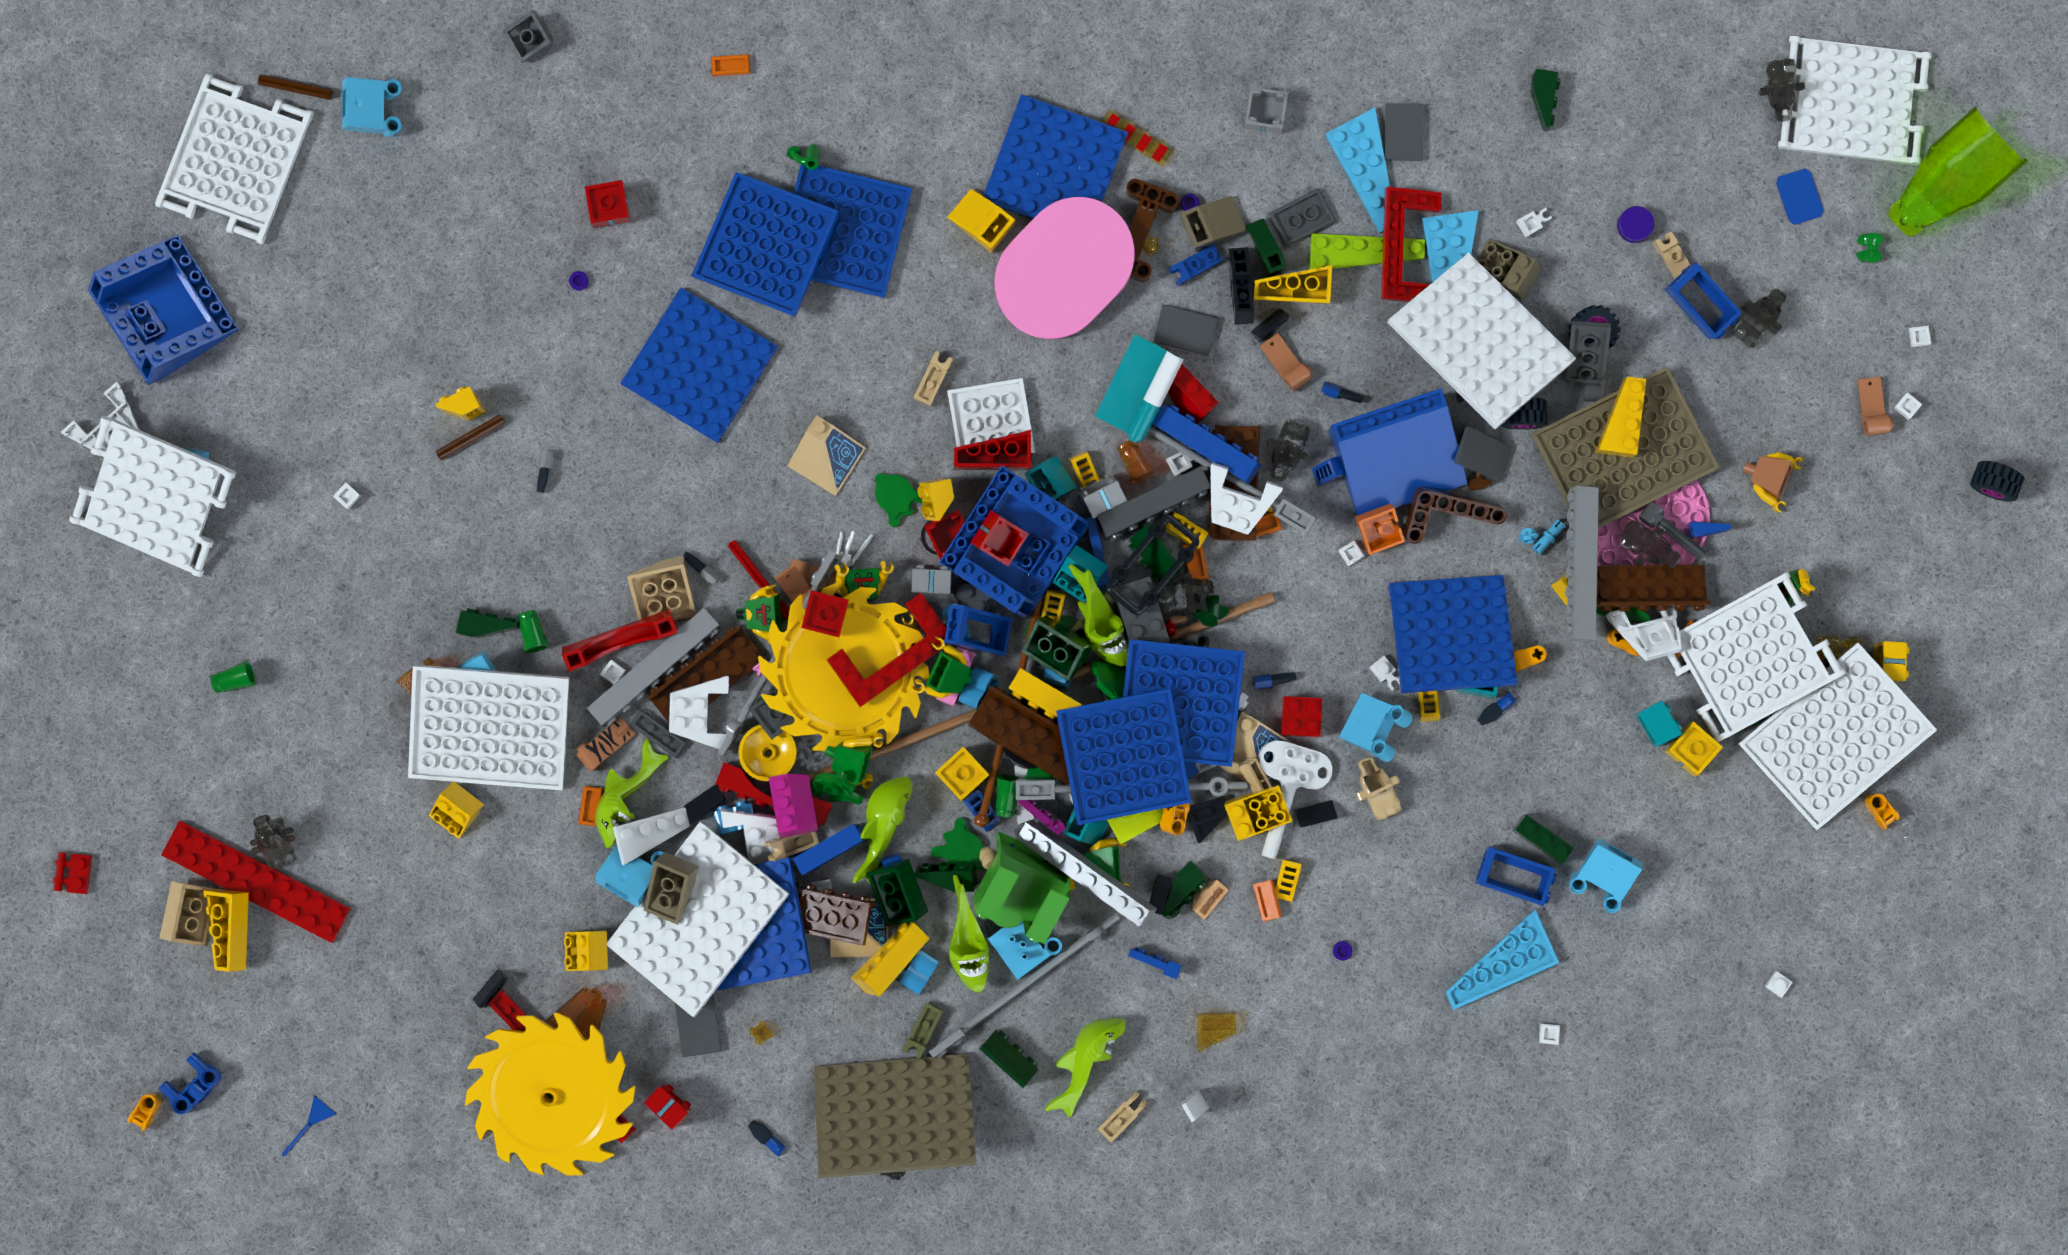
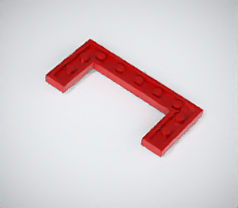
M1388 186L1385 188L1381 300L1410 302L1430 285L1402 281L1405 209L1439 213L1441 211V192Z
M922 593L913 597L905 605L926 636L864 680L843 649H840L826 659L859 707H862L940 651L935 649L931 643L935 646L940 645L941 641L935 638L937 636L945 640L946 627Z

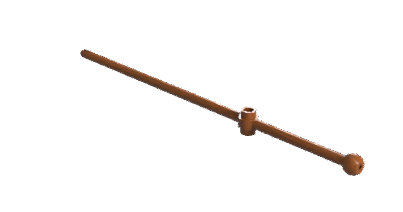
M1045 594L1032 613L1025 643L1036 620L1040 616ZM1023 652L1021 654L1017 673L1020 670V668L1023 670L1026 669L1029 656H1027ZM999 744L996 748L980 812L974 817V824L976 826L986 827L989 823L987 812L1004 752Z

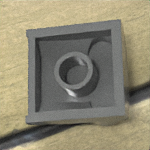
M531 10L503 30L521 63H524L541 51L549 50L554 43L545 22L534 10Z
M967 581L953 593L964 606L986 612L992 611L999 604V602Z

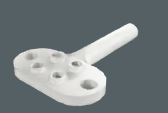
M1273 740L1267 742L1258 754V762L1265 775L1277 779L1281 783L1280 789L1289 812L1297 788H1322L1329 782L1332 776L1333 768L1331 761L1326 755L1292 743ZM1268 751L1273 755V759L1270 762L1264 760V754ZM1322 767L1326 769V776L1324 778H1320L1317 774L1318 770ZM1286 824L1268 830L1262 856L1276 859Z

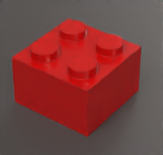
M1283 696L1280 735L1321 737L1322 698Z

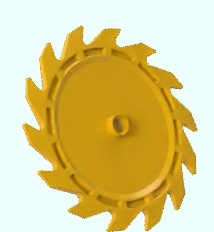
M837 582L823 588L821 593L834 596L839 583ZM860 587L843 597L848 599L849 602L839 638L801 628L806 610L803 608L802 594L790 605L788 625L785 632L779 631L774 620L771 622L768 638L775 661L769 663L761 656H758L760 672L777 688L778 693L775 696L761 694L769 708L794 717L795 721L793 724L781 727L785 732L792 736L813 734L822 736V740L812 748L813 751H826L828 746L836 747L842 741L849 738L865 736L872 738L879 729L886 731V744H889L899 733L901 710L904 706L909 707L914 718H917L921 702L918 693L913 689L915 687L913 679L918 675L924 680H928L929 670L924 662L862 707H859L826 661L837 651L843 649L865 680L910 648L913 643H917L923 638L918 630L895 622V615L908 612L906 608L895 602L868 604L867 598L876 591V588Z
M558 1012L554 1013L558 1023L557 1028L550 1026L533 1015L517 1016L516 1019L526 1027V1031L498 1029L486 1035V1039L496 1041L499 1047L476 1055L467 1067L468 1070L480 1068L483 1071V1075L467 1090L465 1100L466 1106L474 1100L481 1102L480 1111L475 1123L479 1140L483 1139L487 1130L493 1131L499 1158L510 1163V1154L514 1152L529 1171L544 1175L541 1165L546 1163L567 1176L583 1175L584 1172L574 1164V1161L581 1160L601 1163L613 1157L614 1153L602 1149L601 1144L624 1137L633 1125V1122L619 1123L617 1121V1117L634 1101L636 1086H633L625 1092L619 1089L626 1067L622 1052H618L614 1061H609L606 1056L604 1037L593 1024L590 1025V1038L586 1039L570 1017ZM546 1093H551L554 1099L549 1098Z

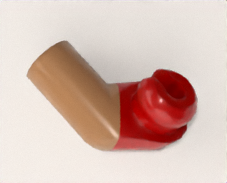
M1178 614L1168 618L1165 624L1168 636L1176 634L1177 629L1175 627L1177 624L1187 622L1186 614Z

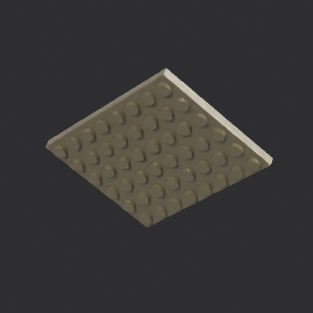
M1668 366L1642 378L1646 379L1638 452L1633 458L1595 453L1619 390L1530 434L1568 509L1567 495L1571 488L1575 486L1599 488L1598 529L1720 468Z
M969 1054L814 1067L819 1178L976 1165Z

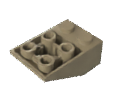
M1232 196L1196 206L1180 214V220L1194 252L1247 231Z
M1491 239L1487 241L1476 259L1513 297L1522 301L1542 270L1536 259Z

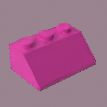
M783 774L769 777L780 838L817 832L818 826L809 776L803 774Z

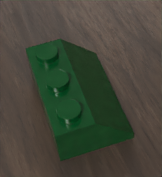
M1149 523L1129 539L1130 545L1128 547L1132 552L1148 535ZM1160 538L1154 539L1140 555V563L1145 570L1150 569L1153 573L1151 578L1156 584L1176 562V559ZM1180 568L1170 581L1179 576L1183 569Z
M1046 615L1036 620L1021 652L1065 680L1070 681L1086 661L1093 644Z
M909 859L893 861L866 873L886 926L917 921L929 912Z
M995 1030L979 1049L1018 1085L1024 1088L1039 1070L1036 1067L1038 1063L1030 1056L1026 1058L1021 1054L1024 1050L1016 1043L1011 1045L1007 1041L1009 1037L1003 1031L997 1032Z

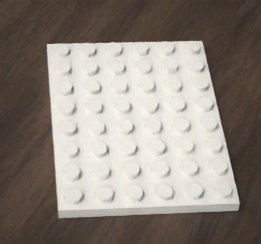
M1469 252L1394 314L1387 322L1495 430L1576 360V357Z
M1858 642L1837 659V662L1842 669L1844 668L1846 674L1777 710L1739 742V745L1816 830L1937 731L1935 726ZM1831 665L1826 668L1829 675L1835 673Z
M414 664L412 670L408 778L563 790L570 677Z
M699 822L674 855L699 866L696 883L680 923L677 925L644 911L645 897L639 907L635 906L607 942L609 948L692 1017H696L790 895L703 822Z

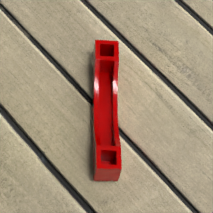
M670 608L562 647L561 655L569 672L586 666L594 660L620 648L643 641L661 639L678 633V625Z
M725 762L723 763L715 783L719 785V790L727 793L730 790L737 792V797L745 800L748 797L755 799V804L763 807L766 804L773 806L772 797L756 788L748 779L744 770ZM813 797L817 826L819 828L820 825L825 826L832 804Z

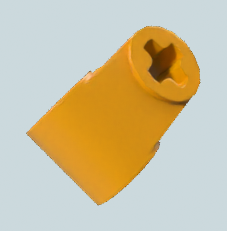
M1616 628L1608 632L1607 641L1609 644L1623 649L1632 655L1640 656L1620 633L1618 636L1621 639L1616 641L1617 637L1614 634L1619 633Z
M1538 645L1514 651L1516 672L1544 661L1547 655L1546 650ZM1535 650L1537 652H1541L1539 660L1537 659V657L1533 658L1532 654L1535 653Z
M1869 794L1865 798L1866 808L1883 830H1886L1887 826L1893 821L1900 819L1898 812L1882 794ZM1875 797L1879 800L1877 807H1874L1872 804V800Z
M1189 803L1164 808L1160 821L1161 830L1176 836L1181 835L1185 830V823L1190 809Z
M149 1093L142 1096L135 1109L129 1115L127 1122L136 1124L145 1132L161 1106V1097L157 1093ZM148 1098H152V1099H153V1101H154L153 1107H150V1106L147 1104V1099H148Z

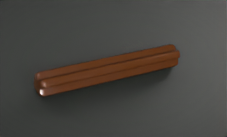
M262 74L258 77V84L261 86L330 100L333 95V91L329 88Z
M501 414L495 416L436 451L438 458L443 460L504 425L506 422Z

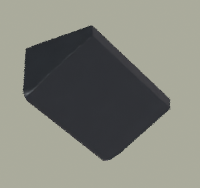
M1278 309L1255 327L1251 333L1258 342H1261L1284 324L1290 315L1284 310Z
M715 784L684 807L693 822H696L726 801V798Z
M1332 800L1295 809L1299 828L1338 818Z
M1160 874L1156 877L1149 901L1150 904L1157 908L1155 914H1163L1172 882L1171 877Z
M496 970L473 998L479 1008H485L487 1003L506 983L508 977L501 971Z

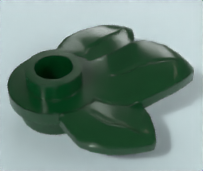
M1213 595L1206 597L1203 601L1194 603L1191 614L1195 619H1200L1203 625L1214 627L1218 625V620L1227 616L1229 609L1218 604L1220 597Z

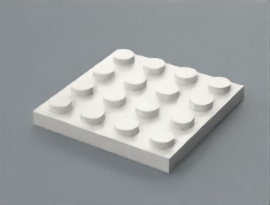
M1023 378L947 390L957 447L1031 430ZM1031 430V454H1035Z

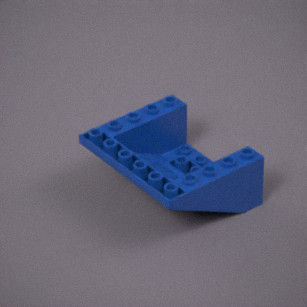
M179 235L93 272L88 292L148 385L165 378L238 331L237 325Z
M1441 388L1332 424L1327 431L1336 457L1340 456L1346 473L1343 475L1357 516L1390 503L1395 509L1411 504L1413 494L1419 487L1447 492L1467 485L1463 466L1454 463L1458 445L1448 406ZM1428 493L1422 494L1420 500L1428 498Z
M1001 465L939 563L947 566L949 570L1015 614L1029 619L1052 584L1067 556L1087 530L1090 522ZM990 510L1029 534L1009 566H1006L970 543Z

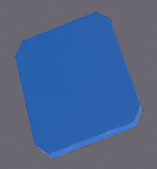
M1805 168L1778 177L1776 184L1788 220L1792 224L1796 225L1822 216L1823 207L1811 172Z

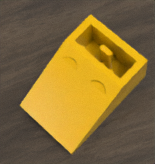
M973 189L968 191L947 217L990 253L994 251L1015 225L1013 217Z
M1279 785L1225 801L1224 806L1238 841L1293 822Z

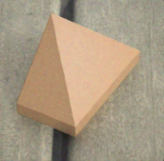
M1218 880L1207 882V887L1194 895L1193 911L1204 920L1229 891Z

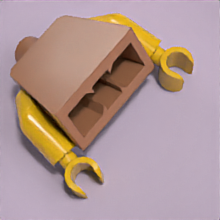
M1776 452L1767 454L1765 457L1761 456L1757 465L1749 462L1745 464L1743 473L1752 475L1751 483L1753 490L1761 500L1773 506L1775 512H1782L1778 509L1779 504L1786 506L1785 502L1777 501V499L1781 498L1792 469L1798 470L1802 468L1796 465V461H1803L1801 457L1793 459L1790 455Z

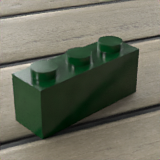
M1522 815L1512 830L1559 864H1563L1574 849V847L1528 815Z

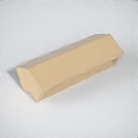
M1249 758L1239 763V768L1252 792L1272 787L1257 758Z

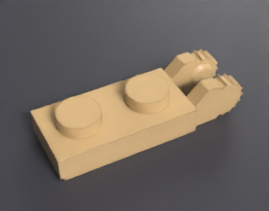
M1137 1091L1097 1128L1111 1143L1148 1104L1144 1100L1135 1110L1129 1106L1138 1098L1139 1093Z

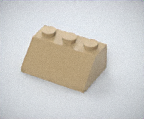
M171 881L159 938L171 942L205 946L210 925V915L206 913L208 900L207 897L204 898L203 891L213 890L214 888Z

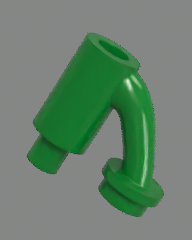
M811 144L807 148L806 157L801 156V150L798 146H791L787 150V156L790 159L805 165L807 169L814 170L818 167L820 151L815 144Z

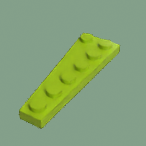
M1311 234L1309 269L1332 265L1333 270L1382 264L1383 237ZM1404 238L1403 262L1423 260L1425 255V239Z

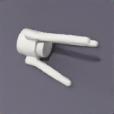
M841 531L836 554L841 557L838 565L843 568V563H845L848 568L850 566L853 567L855 561L873 538V534H870L851 559L852 555L848 554L855 531L851 532L844 552L841 551L844 534Z

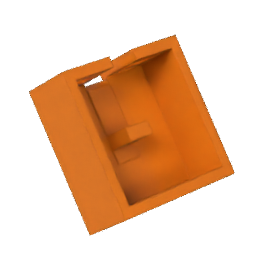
M1391 503L1355 516L1365 550L1369 555L1405 542L1401 528L1398 524L1394 525L1392 518L1395 522H1398L1395 508Z

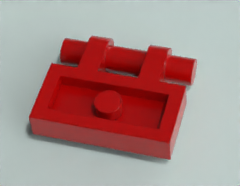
M58 852V859L55 860V866H57L56 875L53 877L52 882L54 883L53 891L61 892L62 884H67L66 892L88 894L93 856L71 854V861H65L66 853ZM65 867H70L68 878H63Z

